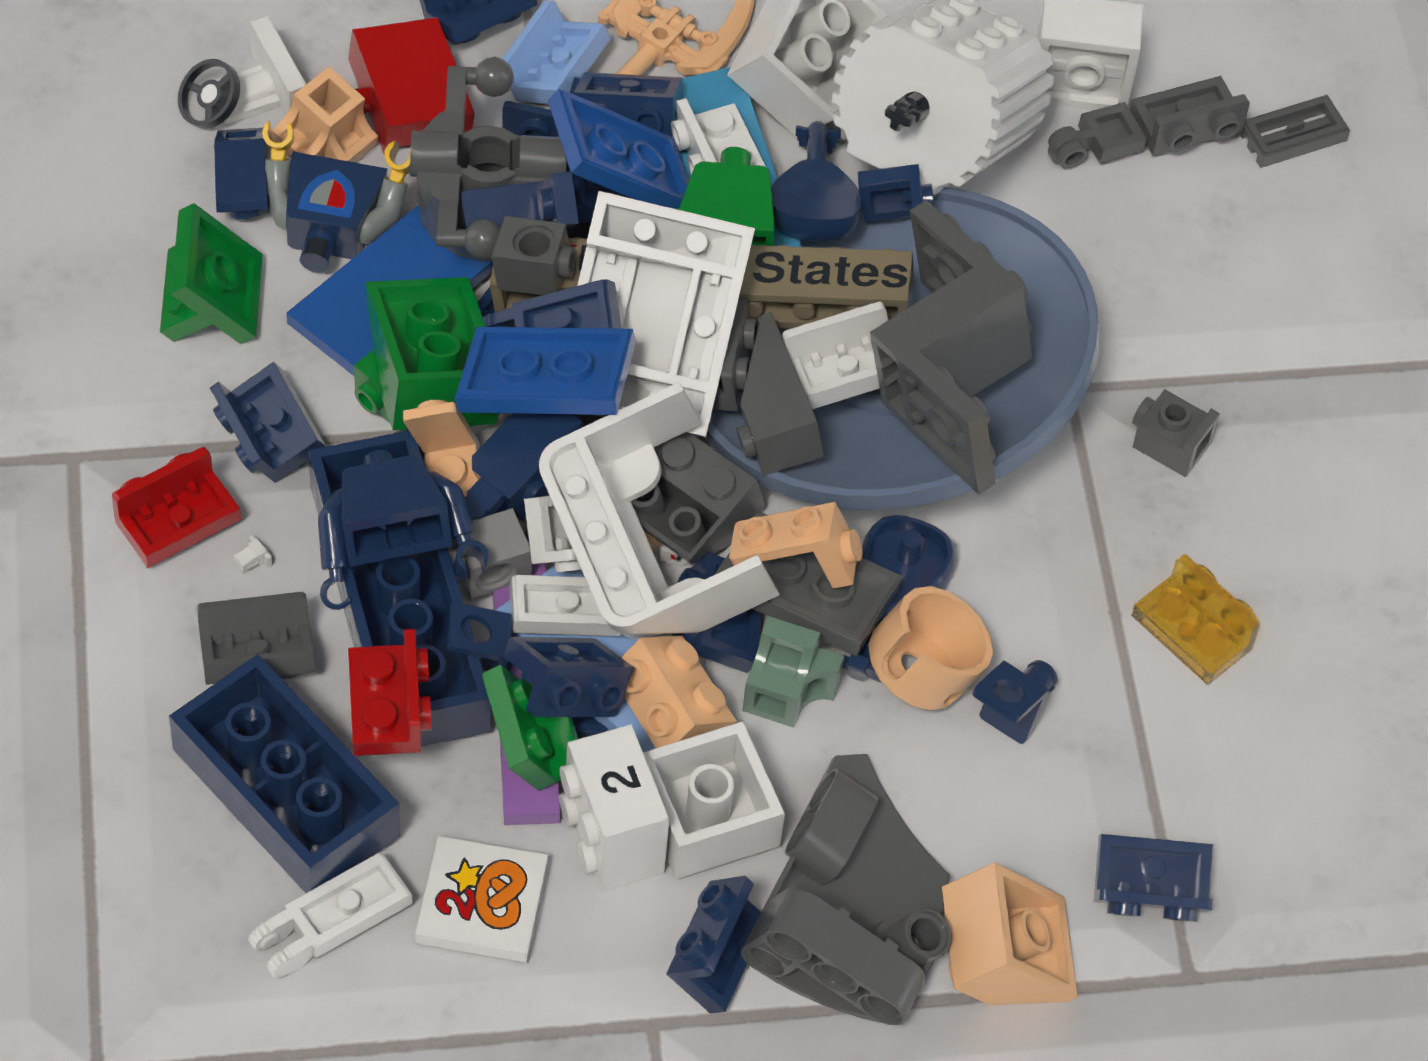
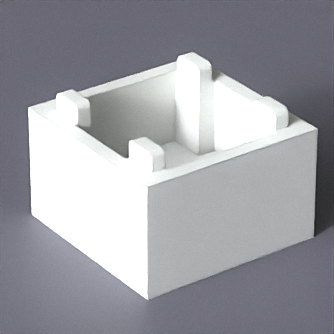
M1110 0L1043 1L1037 37L1042 49L1051 53L1053 65L1046 69L1047 73L1054 76L1053 86L1045 91V93L1051 95L1049 104L1094 110L1123 102L1128 106L1141 50L1143 4Z

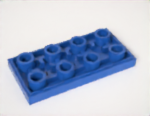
M417 205L286 313L287 324L354 376V365L374 349L365 295L366 282L468 277L473 289L492 273L493 261L484 262L460 257L444 247L436 246L435 241L421 224Z

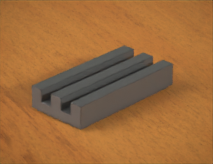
M1324 95L1246 119L1243 131L1239 135L1242 139H1248L1247 148L1251 154L1257 153L1256 162L1260 168L1346 142L1350 129L1329 96ZM1326 114L1325 117L1318 118L1306 123L1305 121H1303L1315 116ZM1287 126L1286 129L1261 136V133Z

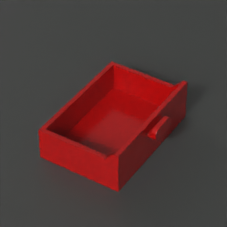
M438 17L352 29L348 60L359 87L355 90L365 98L363 112L364 114L368 112L383 154H385L388 144L393 141L399 143V147L411 145L412 130L422 131L439 113L446 110L448 66H456ZM467 92L465 101V132L472 130L475 116Z

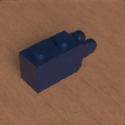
M512 413L472 455V471L478 481L466 492L467 496L465 497L472 521L513 508L516 517L524 522L526 519L524 499L549 496L539 470V460L542 452L553 441L585 427L583 421L574 414Z

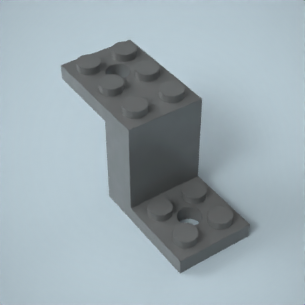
M926 200L911 209L910 216L921 283L932 293L870 331L882 404L979 495L996 484L993 467L995 451L989 440L987 426L990 423V415L983 402L975 394L1033 358L1030 341L1032 325L1027 317L1025 302L1028 292L1023 280L1013 270L1007 272L994 260L991 252L982 242L978 241L975 243L962 232L959 224L950 214L945 213L943 215Z

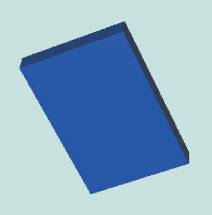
M558 89L549 98L548 104L572 174L632 199L679 210L689 180L673 137L565 90Z
M476 327L455 396L457 411L466 413L617 415L636 344L633 329Z

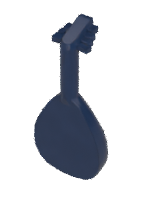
M814 121L809 127L797 125L795 136H797L800 147H807V159L790 167L772 185L774 225L784 235L808 241L840 240L847 237L857 226L862 205L859 189L839 167L827 161V153H832V148H835L838 139H841V129H827L826 125L821 121Z
M891 515L882 517L869 529L862 544V558L903 576L898 592L878 624L914 588L932 586L943 590L947 589L956 567V545L948 534L938 527L913 517ZM870 635L857 657L854 655L850 657L844 655L843 669L848 670V676L853 679L863 681L868 677L881 682L870 661L868 647Z

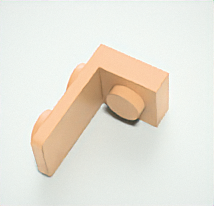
M429 400L419 404L417 408L403 411L404 424L424 452L425 466L428 471H436L456 483L462 489L464 497H466V492L478 481L472 471V455L480 448V442L462 413L457 411L456 403L443 400Z

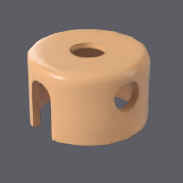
M932 586L914 588L905 595L873 630L868 644L870 661L879 680L894 696L910 706L925 710L945 709L956 701L989 667L993 655L991 636L981 617L967 602L956 595ZM908 654L916 657L917 660L906 671L902 665V655Z

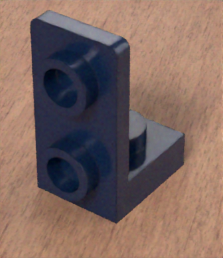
M572 171L550 174L544 181L465 190L460 196L465 229L475 220L480 219L495 221L501 227L505 216L566 224L567 232L579 224Z

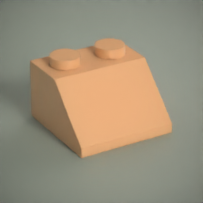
M996 862L942 886L943 917L946 919L951 930L949 973L954 989L988 1005L1069 1002L1078 998L1064 896Z

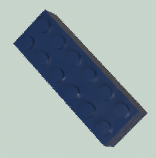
M410 431L308 450L310 487L318 515L331 494L342 488V472L348 467L362 465L363 459L370 452L385 450L390 452L393 458L416 455L422 459L418 443ZM448 547L352 567L349 566L347 569H342L343 582L337 583L341 602L345 601L349 596L351 598V603L344 608V613L354 647L404 645V629H415L416 648H427L429 682H418L419 697L430 696L432 730L421 731V747L491 732V705L482 677L484 672L480 658L452 652L447 648L448 609L453 602L464 604ZM469 620L462 622V633L469 640L475 642Z

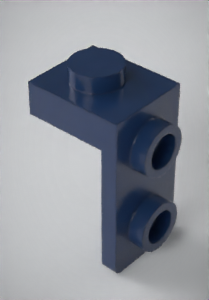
M919 164L857 172L865 222L910 216L911 209L926 200L935 207L932 183L922 185Z

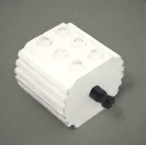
M916 0L864 30V34L855 38L849 46L853 50L843 55L840 64L846 67L837 71L834 82L839 84L840 88L832 92L831 102L839 106V109L832 113L834 124L842 128L849 142L846 152L879 169L919 164L922 185L932 183L934 196L942 191L944 187H948L951 184L957 187L961 186L1020 146L1022 142L1032 135L1035 131L1032 128L1039 124L1045 116L1040 111L1049 105L1051 95L1045 93L1047 89L1053 86L1054 76L1046 72V69L1053 65L1051 53L1042 49L1036 35L1023 29L1024 25L1022 22L1008 15L991 14L979 8L980 3L977 0Z

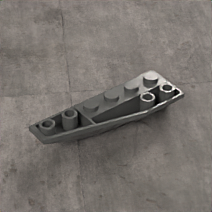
M574 414L583 421L585 426L608 416ZM687 432L654 447L661 463L660 480L650 492L631 501L643 530L690 564L696 563L707 552L714 554L731 546L735 524L738 521L753 518L757 511H761L765 507L757 479L693 434Z

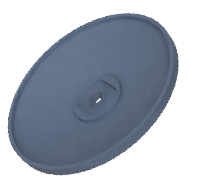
M944 187L942 191L934 195L935 208L943 215L945 213L950 214L957 221L962 232L975 243L978 241L982 242L989 249L994 260L1007 272L1009 270L1016 272L1023 280L1028 292L1025 302L1027 317L1032 325L1030 341L1033 358L975 394L983 402L990 415V423L987 426L989 440L995 451L993 467L995 480L1034 457L1049 444L1066 426L1082 403L1092 382L1098 360L1100 338L1097 305L1090 281L1075 254L1058 235L1042 222L1000 200L975 192ZM861 205L859 222L847 237L834 241L799 239L802 247L913 251L914 294L912 305L932 293L921 283L911 216L865 222ZM778 328L781 336L784 331L789 330L786 328ZM750 350V351H749V356H748V358H750V359H751L753 350ZM880 388L812 409L818 423L824 457L765 476L762 475L755 456L745 458L736 430L737 427L745 425L740 404L744 389L741 392L738 411L712 410L705 437L718 453L757 479L760 485L796 500L817 505L836 502L838 508L852 510L908 508L935 503L973 490L882 404Z

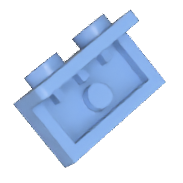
M545 0L502 58L510 64L514 74V80L510 89L516 101L548 104L549 98L558 89L570 92L574 77L582 78L584 72H588L611 40L605 25L564 21L555 1Z

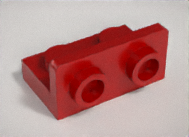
M404 629V645L348 648L353 756L421 752V731L432 730L430 696L419 697L418 682H429L427 648H416L415 629Z

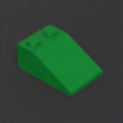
M468 277L370 281L365 284V295L381 397L392 430H408L403 421V411L417 408L419 404L425 401L443 400L456 403L455 396L476 327H486ZM461 412L470 427L494 425L497 423L498 413Z

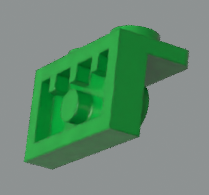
M502 665L482 673L509 769L538 791L560 781V767L566 765L567 742L578 740L572 717H534L526 710L534 684L523 678L518 679Z

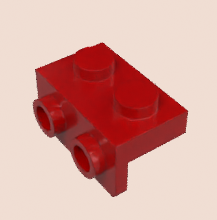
M201 447L191 453L179 454L158 470L144 477H135L128 480L120 489L112 494L115 523L147 568L241 520L240 507L213 472L211 454L206 447Z

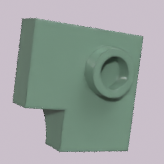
M768 616L761 633L754 663L745 684L742 711L794 728L801 710L807 704L822 699L834 700L840 685L844 655L818 647L820 632Z

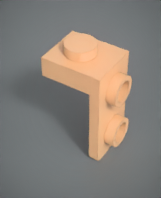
M830 502L738 521L734 526L729 558L735 566L756 555L763 562L814 552L834 589L853 585L856 562L862 559V544L858 532L855 529H849L836 502Z

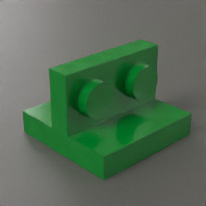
M195 203L178 211L175 246L169 248L167 253L160 333L175 342L213 324L236 342L242 344L256 337L263 254Z

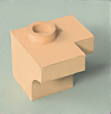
M328 66L294 94L289 111L279 124L272 129L270 140L276 143L284 141L288 135L287 122H289L295 135L294 143L286 150V155L290 159L294 151L356 163L376 146L378 135L369 126L364 116L363 106L365 98Z

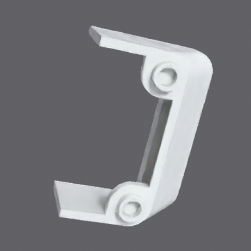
M680 382L618 410L617 415H608L553 441L544 449L539 460L540 474L598 609L607 624L613 630L622 634L698 633L779 596L774 582L758 555L705 580L689 578L668 587L631 501L650 492L660 480L661 463L654 447L702 425Z

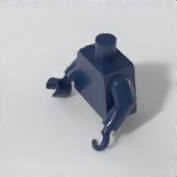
M375 450L365 456L362 465L346 468L342 472V488L331 494L318 515L321 569L329 570V578L323 582L320 588V597L324 605L332 610H341L351 603L350 596L339 604L330 602L327 597V591L331 585L343 582L342 569H347L349 566L352 567L452 547V539L455 538L458 548L454 561V571L457 576L466 580L467 568L463 558L468 556L478 559L484 574L489 558L488 550L485 545L472 538L471 533L476 530L462 489L438 472L428 471L422 459L416 455L393 458V455L388 451Z

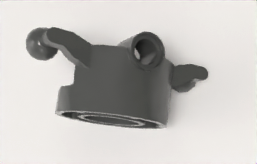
M497 57L484 59L478 63L477 68L448 66L446 110L439 113L422 131L412 130L410 176L417 178V203L421 224L435 241L436 246L444 247L457 256L484 262L492 261V253L501 227L495 221L480 219L475 220L465 229L461 193L471 189L544 181L550 174L566 172L567 165L560 137L519 136L505 128L495 126L476 127L465 132L466 85H476L481 93L490 97L502 96L512 86L514 74L510 64L504 59Z

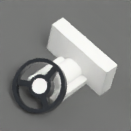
M269 16L250 21L251 54L258 66L237 73L232 66L221 60L207 59L199 62L188 71L181 82L178 92V108L182 117L187 122L196 127L208 129L216 127L223 122L227 125L280 106L284 114H287L292 105L294 94L304 87L306 83ZM223 67L227 71L223 78L207 80L201 86L193 83L202 72L209 68ZM190 90L197 93L198 104L205 108V120L203 121L195 120L189 112L188 95Z

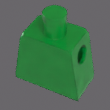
M728 147L724 149L721 153L720 162L701 161L696 164L679 210L755 228L751 245L774 246V216L769 169L765 166L751 165V154L741 147Z

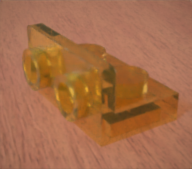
M1183 554L1175 561L1170 577L1134 604L1131 614L1136 621L1206 685L1212 683L1253 649L1260 627L1259 619L1246 602L1235 599L1217 582L1215 576L1207 567L1196 564L1186 554Z

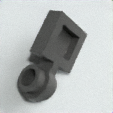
M1123 102L1082 113L1078 123L1080 131L1075 130L1071 126L1056 130L1048 139V154L1055 164H1060L1063 168H1072L1085 160L1088 155L1086 149L1091 148L1098 162L1102 163L1142 152L1147 138L1127 104Z

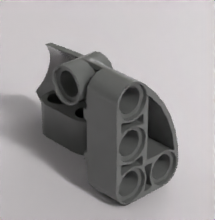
M868 754L836 755L827 767L786 846L785 854L790 858L740 952L745 962L753 969L805 998L862 1019L888 1025H900L905 1021L926 979L925 977L933 960L943 955L950 946L951 930L946 919L942 916L944 909L942 886L948 884L950 874L924 849L896 811L878 780ZM911 933L917 937L921 949L914 944Z

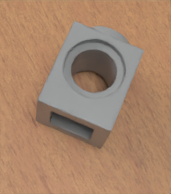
M513 508L473 520L476 531L471 533L472 538L485 545L489 558L484 574L478 559L471 556L463 558L467 568L466 580L459 578L455 573L457 582L463 580L470 599L509 587L512 576L532 575L530 546ZM456 538L452 539V549L448 550L453 568L458 548Z

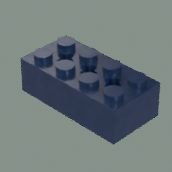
M259 654L169 715L173 750L305 893L369 859L400 837L399 802L353 756L350 750Z

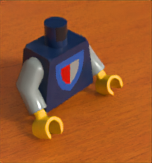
M267 121L263 127L262 134L264 141L271 149V158L265 159L269 210L275 224L287 230V245L292 249L302 250L299 260L304 268L313 272H324L329 269L332 256L353 259L364 249L366 244H371L398 222L408 183L404 182L406 174L410 173V152L409 158L404 164L398 165L395 162L399 151V143L393 141L385 149V161L392 168L388 177L387 168L294 151L291 160L286 159V150L292 146L295 139L293 128L287 122V138L282 142L276 143L270 140L271 123Z

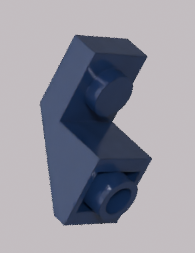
M263 127L217 130L214 141L217 213L229 212V217L246 219L259 216L260 210H268L265 159H267L269 147L263 139Z

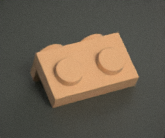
M683 636L640 637L621 657L634 667L624 698L655 748L737 723L726 705L724 694L712 683L698 661L699 657L696 650Z

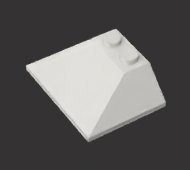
M598 192L577 286L601 279L615 282L621 328L633 329L636 344L619 410L680 382L702 425L687 431V433L706 437L755 228L610 193Z

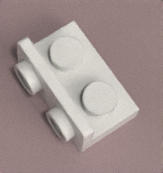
M686 98L676 101L678 120L671 122V130L678 150L686 149L689 154L687 161L691 175L695 165L701 161L720 162L722 151L728 147L746 149L751 154V165L765 166L735 103L694 115Z

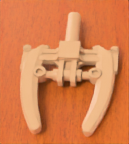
M613 0L604 10L599 12L598 23L604 25L610 23L614 26L617 36L626 38L628 34L638 42V51L616 74L642 75L653 63L661 68L667 61L671 60L676 63L675 68L682 75H698L720 70L728 63L729 55L737 47L747 30L755 0H736L728 18L716 34L712 31L701 32L697 30L698 27L695 25L696 18L688 14L683 18L681 17L682 9L674 6L671 10L666 7L661 8L656 5V0ZM639 14L644 17L653 15L656 19L650 23L641 18ZM683 38L693 39L698 42L699 50L696 51L684 44Z

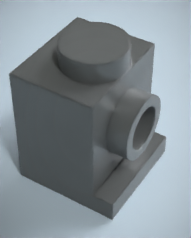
M1164 389L1156 401L1147 396L1139 405L1132 420V424L1137 426L1132 447L1180 475L1187 477L1211 445L1220 413L1212 408L1206 413Z

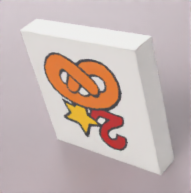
M437 836L416 927L415 944L527 963L548 866V854Z

